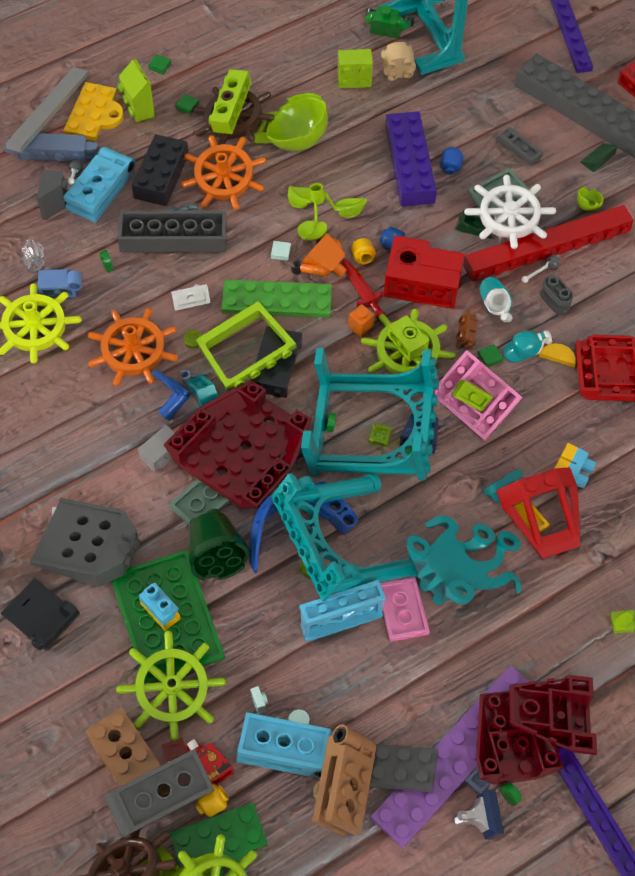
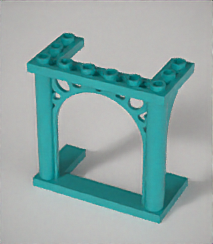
M396 0L381 5V7L386 5L391 9L400 11L401 16L416 12L439 47L440 52L414 59L420 75L465 61L462 44L468 0L455 1L453 23L449 29L433 7L434 4L447 0Z
M316 348L314 366L320 383L314 429L313 434L312 431H303L301 450L311 477H319V472L417 475L418 480L426 481L427 473L431 471L429 456H432L433 448L432 444H430V439H434L432 423L436 421V411L433 410L438 402L435 390H439V379L437 378V368H435L436 360L435 357H432L431 350H423L420 364L404 373L339 374L331 373L324 348ZM331 391L390 393L403 399L411 408L414 415L412 433L407 441L393 452L380 456L322 455ZM414 395H423V398L420 401H411ZM421 406V411H417V407ZM408 447H411L412 452L409 455H407L405 450ZM402 454L404 459H401V457L396 458V456Z

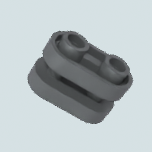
M550 275L544 279L541 298L556 314L565 315L570 310L573 292L559 277Z

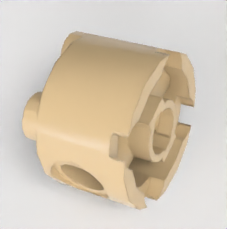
M395 42L389 44L385 51L384 49L381 51L383 71L388 80L393 81L400 77L410 78L413 76L416 64L411 45L406 46L404 42Z

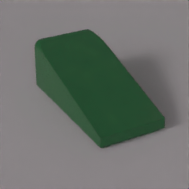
M463 210L458 218L455 230L479 236L486 229L480 217L466 215L464 213L465 210Z

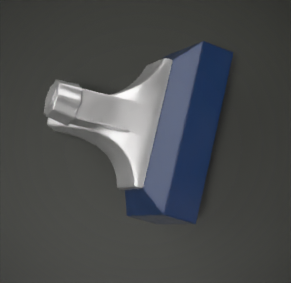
M487 790L476 796L477 799L471 810L459 811L457 817L454 818L456 825L470 824L476 826L483 833L485 840H492L504 834L496 790Z

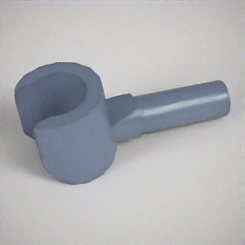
M182 370L180 374L181 377H186L182 378V381L186 384L187 381L198 376H207V371L191 374L188 370Z

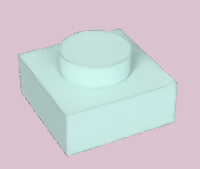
M258 686L251 688V698L257 714L265 713V705L268 704L265 692L261 693Z

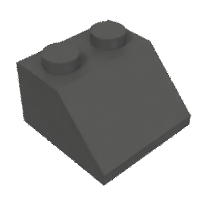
M42 170L37 194L42 220H47L66 207V201H64L63 196L68 191V181L64 178L63 171Z

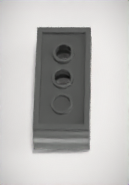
M195 749L113 790L105 795L104 798L124 838L215 790ZM183 774L191 777L190 784L185 787L180 786L178 783L179 777ZM164 784L169 785L171 789L170 794L166 797H161L158 793L160 786Z

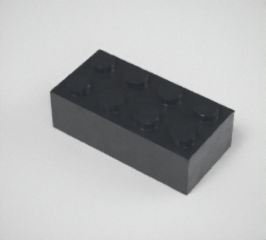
M157 134L154 135L132 183L134 199L167 206L187 161L184 158V155L189 153L187 141Z

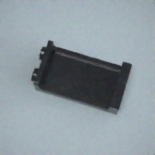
M266 326L256 363L286 344L269 326ZM285 330L294 340L297 348L292 351L291 356L286 359H278L274 367L262 369L258 377L251 379L265 388L266 394L277 398H287L297 354L302 346V333Z

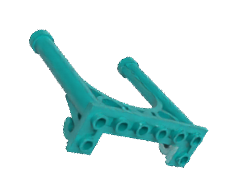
M290 473L271 496L322 601H326L333 593L342 592L376 580L382 583L410 576H418L415 564L411 558L368 567L351 564L338 556L322 535L318 520L321 505L328 501L378 493L381 489V480L377 474H368L362 478L314 485L311 477L306 476L297 480L296 476ZM317 501L314 507L309 504L310 502ZM299 509L307 512L310 515V520L304 519ZM324 559H327L332 563L327 567L324 563Z

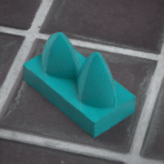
M518 468L482 489L485 496L490 495L496 502L500 503L496 491L520 480L523 473Z

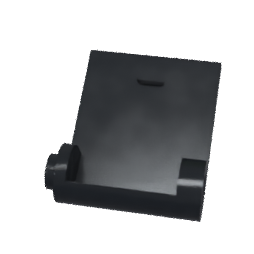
M34 578L1 612V615L31 639V644L37 650L41 651L43 649L46 651L80 615V612L69 601L65 600L63 602Z

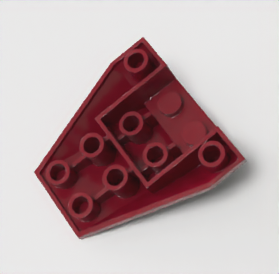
M509 691L480 694L476 762L481 780L494 785L531 781L563 769L558 748L555 744L510 725Z

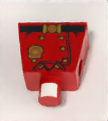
M194 739L186 745L188 751L195 749L211 784L218 785L234 774L232 764L211 743L201 747L198 741Z

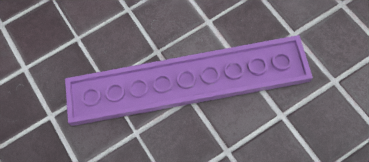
M510 666L486 693L509 691L510 685L529 681ZM479 700L434 748L438 749V761L433 793L395 790L370 816V819L402 849L477 767L476 744Z

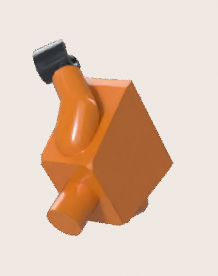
M328 233L316 240L317 245L305 257L302 265L298 260H295L293 262L295 267H290L292 273L296 275L303 272L327 277L331 271H334L341 277L347 271L339 263L345 256L341 243L338 239L330 237Z

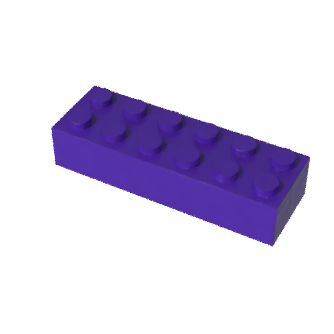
M420 111L386 114L385 129L401 207L434 204L437 190Z

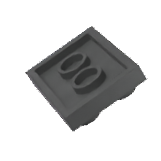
M376 744L370 787L433 793L438 749Z

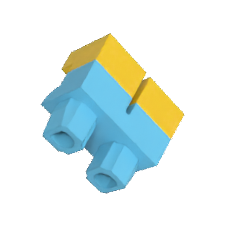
M567 443L555 468L570 467L577 486L585 488L589 477L580 472L583 470L592 474L596 462L587 458L588 452Z
M156 583L151 584L139 594L140 604L164 631L181 619L180 614L177 612L179 608Z

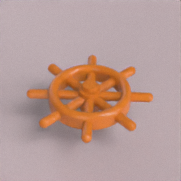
M211 135L209 136L211 147L205 150L199 157L189 153L184 155L186 160L195 163V178L182 181L181 186L186 188L197 184L199 189L206 195L201 203V207L204 209L208 207L213 198L217 200H230L233 209L238 210L240 206L236 197L242 195L249 187L260 192L264 190L263 185L252 181L253 167L265 164L267 160L265 157L255 160L250 159L247 153L242 150L246 143L245 137H241L237 145L233 146L228 144L218 145L215 136ZM215 158L217 163L214 165L209 161ZM236 158L242 162L241 164L232 166ZM203 168L213 171L202 175ZM246 170L244 177L235 174L236 172ZM216 179L212 186L206 183V181ZM230 180L239 182V184L233 187ZM221 183L225 184L226 189L218 188L220 187Z
M150 308L145 310L142 318L132 317L122 319L118 311L114 310L111 315L115 323L103 335L95 332L88 333L89 339L101 342L102 356L90 360L88 366L93 368L106 363L110 369L117 372L113 380L114 386L120 385L124 375L137 376L144 374L149 384H153L155 378L151 370L162 359L173 362L178 361L176 354L164 351V337L176 333L177 328L171 326L160 331L154 323L149 321L152 314V309ZM144 331L151 334L150 336L141 339V336ZM121 333L124 339L121 340L115 337ZM156 341L155 349L145 346ZM110 344L121 347L109 352ZM141 353L151 356L148 359L144 360ZM125 354L122 362L115 359ZM132 358L136 359V364H129Z

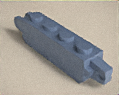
M38 133L22 153L6 148V144L4 146L5 153L16 154L18 159L58 162L79 160L80 162H86L87 159H93L99 153L98 143L87 142L86 137L83 135Z

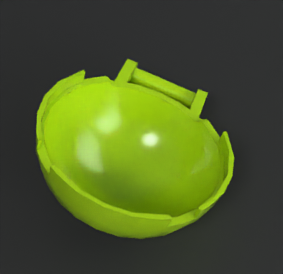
M303 93L287 98L288 103L281 106L279 111L265 112V114H273L275 118L273 121H262L257 133H254V142L273 143L278 148L291 152L303 151L314 146L323 137L328 125L326 102L322 100L321 96L314 93Z

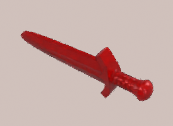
M343 259L342 263L347 269L346 273L362 299L357 300V307L361 304L365 307H371L377 320H379V315L381 314L386 316V313L377 304L383 296V291L379 290L375 295L357 269L347 259Z

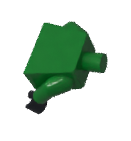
M386 5L383 7L377 6L376 10L367 8L365 21L368 24L372 23L370 33L399 39L401 31L414 25V17L405 16L404 20L400 15V11L391 9Z

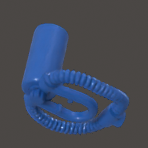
M157 370L153 372V376L163 381L173 393L158 411L164 418L170 421L188 400L190 393L181 383Z

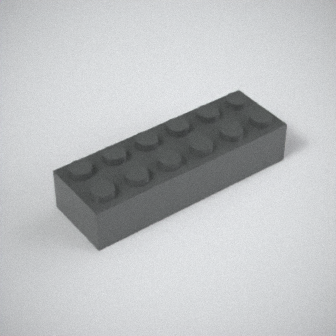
M120 211L118 227L120 252H226V211Z

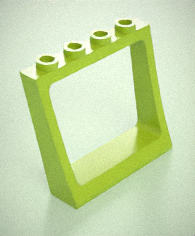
M259 301L196 339L199 349L227 391L243 385L244 381L248 378L254 379L258 377L262 369L274 367L278 359L288 358L291 356L292 351L297 348L294 340ZM262 318L286 344L233 378H226L209 349L256 319Z

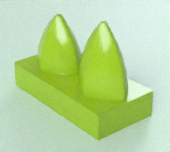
M463 378L460 382L456 383V388L451 393L455 398L483 412L493 398L490 393Z
M635 610L611 612L610 617L614 634L635 632Z

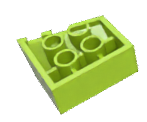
M133 59L119 75L120 83L117 86L119 92L123 93L122 97L125 105L129 106L128 112L130 117L133 116L137 123L154 118L155 114L150 80L146 79L145 72L143 73L138 61Z

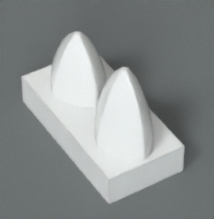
M195 284L191 288L171 292L175 311L210 303L207 284Z

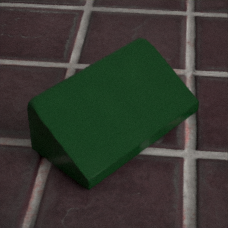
M603 143L580 163L594 172L616 154L617 146Z

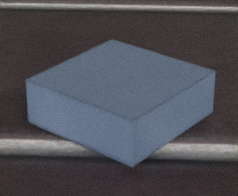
M478 766L464 781L478 795L485 792L491 786V783L481 780Z

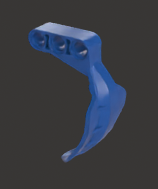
M319 481L315 485L325 484L327 482ZM271 496L260 506L250 530V557H248V561L255 574L258 571V552L263 524L268 517L278 511ZM343 499L328 501L320 507L319 516L331 522L343 534L350 533L358 522L356 513ZM317 501L310 502L309 504L314 507ZM330 505H334L337 510H333ZM343 520H348L351 525L346 524Z

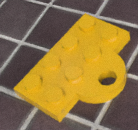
M85 82L65 125L64 134L83 135L86 137V140L96 142L101 129L109 130L119 126L123 121L124 115L121 105L114 101L117 95V88ZM118 115V117L112 118L111 116Z

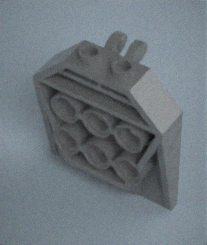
M60 498L44 535L30 560V564L93 586L101 587L126 575L128 568L133 564V556L135 551L139 550L141 541L138 538L137 530L124 510Z

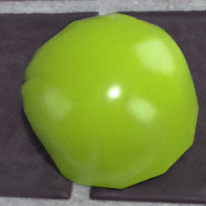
M583 186L579 189L577 203L581 209L596 211L602 207L604 198L595 188L587 190L586 186Z

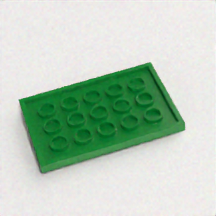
M187 549L130 567L126 575L112 581L132 646L146 658L156 652L165 650L164 633L166 631L144 609L139 599V594L144 589L156 583L179 608L177 612L180 614L181 619L166 630L171 631L173 634V648L193 655L203 643H207L209 649L199 660L202 666L225 659L198 579L191 572ZM166 659L157 662L155 666L167 676ZM174 659L175 675L186 662ZM148 671L144 683L159 682V680Z

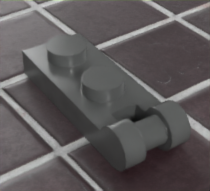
M511 127L505 130L504 134L501 133L497 136L499 144H504L529 165L534 164L543 156V152Z

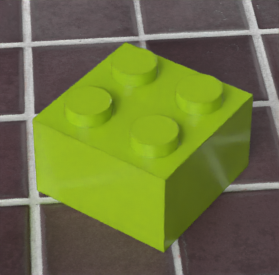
M371 49L338 50L337 76L339 89L371 87L373 69Z

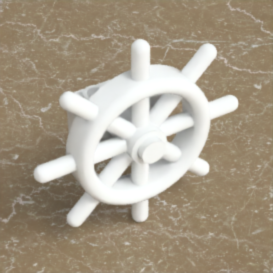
M504 175V185L495 187L490 191L481 185L475 186V191L484 196L481 207L467 208L464 213L466 215H480V219L486 227L480 233V239H485L493 233L499 236L500 243L510 241L511 248L516 249L518 247L517 238L527 236L532 232L543 239L547 237V233L538 227L540 216L542 214H555L556 208L540 206L535 196L541 189L540 184H535L530 190H527L521 186L511 185L510 176ZM505 197L506 202L504 203L499 198ZM512 197L518 198V200L515 202ZM491 203H493V204H495L496 206H498V208H488V207H489V205H490ZM525 203L529 205V208H520ZM522 215H533V217L529 221Z

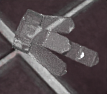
M31 238L25 241L26 245L22 247L24 256L21 259L25 263L27 271L38 273V270H44L45 268L44 247L40 242L35 244Z

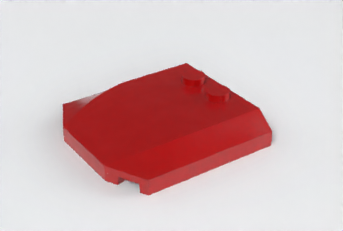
M593 334L588 336L586 340H576L575 353L580 395L587 400L635 402V337Z

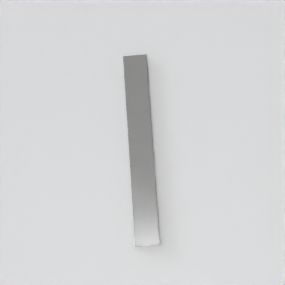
M73 67L5 143L6 148L22 153L89 76L88 71Z

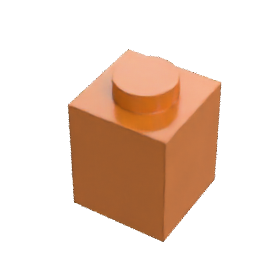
M361 304L349 314L348 327L357 335L363 337L374 327L375 314Z

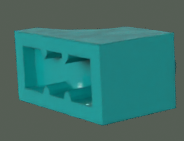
M204 375L186 382L199 408L218 398L214 384Z

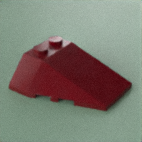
M569 675L563 679L554 680V678H550L545 682L536 683L532 681L510 685V725L574 753L597 755L596 734L591 733L589 706L594 697L593 678Z

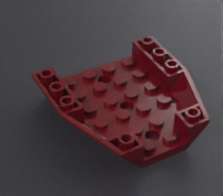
M250 380L201 406L164 443V447L181 469L239 508L257 509L293 469L301 449L303 431H308L312 419L297 409L292 415L266 399L265 388ZM266 420H272L274 423L267 425L264 422ZM246 444L249 445L251 448L244 450L241 448V446ZM219 470H225L227 474L219 475L217 474V472Z

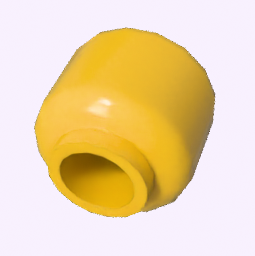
M360 238L351 245L352 255L358 264H368L374 260L376 251L369 239Z
M212 784L215 791L197 800L195 806L201 815L205 813L208 817H213L227 808L229 798L221 785Z

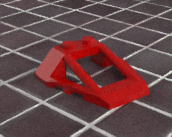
M570 467L555 468L523 478L496 491L502 509L510 516L518 530H521L541 559L580 547L578 489ZM566 489H568L569 491L570 505L566 495ZM557 490L568 529L541 538L530 498ZM522 502L524 504V508L527 514L531 531L529 530V528L523 521L522 517L514 507L516 505L521 504Z

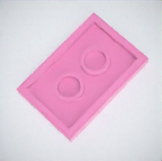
M416 577L380 583L386 597V601L383 602L382 613L389 642L429 635L430 630Z

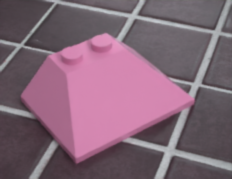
M467 350L440 380L439 390H435L438 400L485 441L523 398ZM462 378L493 396L483 412L455 398L451 394L456 388V383L460 382Z

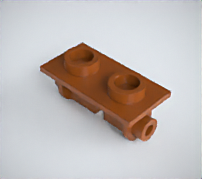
M470 309L459 318L458 324L460 326L456 335V348L463 344L467 349H471L475 345L478 319L476 315H470Z

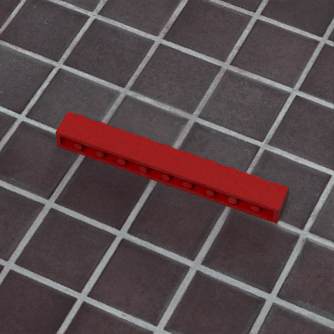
M625 205L543 230L547 233V237L544 239L535 233L517 238L518 247L516 249H512L510 241L467 254L464 257L463 267L471 282L483 280L492 275L515 270L526 264L530 265L542 259L546 260L553 254L561 255L573 249L577 250L583 246L595 244L598 241L608 240L620 234H627L631 231L634 220Z

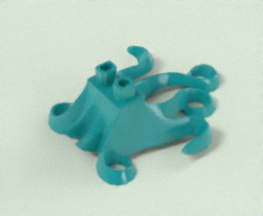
M437 516L425 524L426 528L442 526L446 531L431 546H429L425 539L415 535L409 536L406 540L408 553L415 564L418 572L417 577L421 580L419 587L423 591H431L434 594L432 601L436 605H440L450 599L458 604H467L473 599L474 591L497 589L510 581L514 584L515 592L518 594L521 592V582L516 574L511 571H506L494 578L487 576V572L495 570L503 562L504 551L514 552L521 548L518 537L509 531L498 533L495 548L496 555L488 561L472 560L466 554L482 550L495 540L494 531L482 523L473 526L472 533L474 538L464 543L454 537L459 530L456 521L448 516ZM478 532L483 533L486 538L479 536ZM504 540L510 542L512 546L507 545ZM413 544L420 545L423 550H417Z

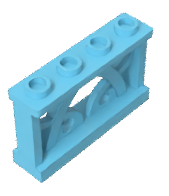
M379 580L330 595L326 601H322L320 598L299 605L301 611L300 627L305 641L310 642L382 618L383 602L386 601V597Z

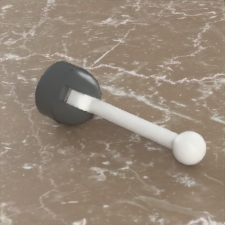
M73 160L69 164L71 177L68 179V183L70 185L74 184L75 175L80 174L83 170V164L79 160Z
M555 254L549 256L546 259L545 266L528 276H523L522 282L527 283L530 278L547 268L550 270L559 268L561 266L559 258Z

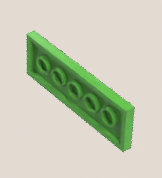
M224 280L222 313L238 314L259 301L268 313L273 316L330 318L332 284Z

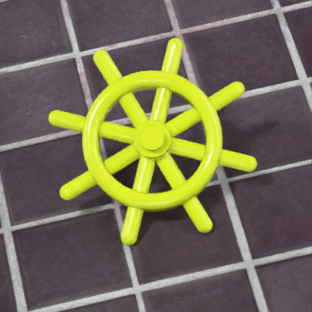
M33 283L30 285V295L22 296L13 302L1 296L0 303L7 308L2 315L0 329L3 330L7 342L0 348V355H4L14 346L17 349L29 351L30 362L35 364L38 361V351L47 349L54 344L63 350H68L69 344L61 339L65 325L82 321L80 316H64L60 304L68 298V293L64 291L57 298L53 299L46 295L37 294V285ZM37 306L45 307L40 313L37 311ZM52 311L57 316V318H45ZM15 315H18L20 318L23 319L12 321ZM55 325L52 331L47 329L45 326ZM10 328L22 329L16 334H14ZM30 333V340L22 339L26 334ZM38 333H42L44 337L38 339Z

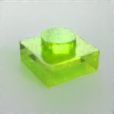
M373 423L369 443L387 447L392 427Z

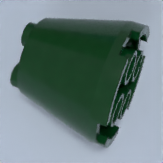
M210 509L207 513L190 520L189 565L195 577L201 580L218 577L219 580H223L236 575L245 568L244 563L250 557L248 546L224 513L219 512L218 509Z

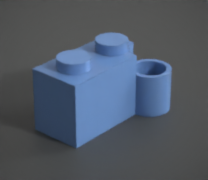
M71 269L38 270L39 294L57 298L65 291L68 293V297H77V291L82 287V274L79 271H72Z

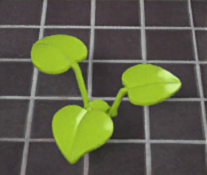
M314 183L309 188L293 186L288 188V201L292 207L304 208L308 203L314 202L315 220L305 221L298 226V235L302 239L309 241L320 239L327 232L326 223L318 222L317 205L324 202L325 198L333 209L339 211V215L345 218L359 215L366 205L367 199L346 198L336 202L335 206L328 196V192H324L321 183Z

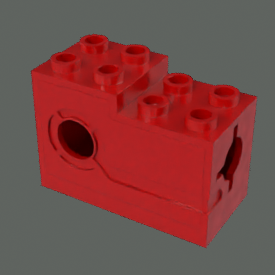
M394 235L385 275L383 297L454 309L465 253L429 247L430 241Z

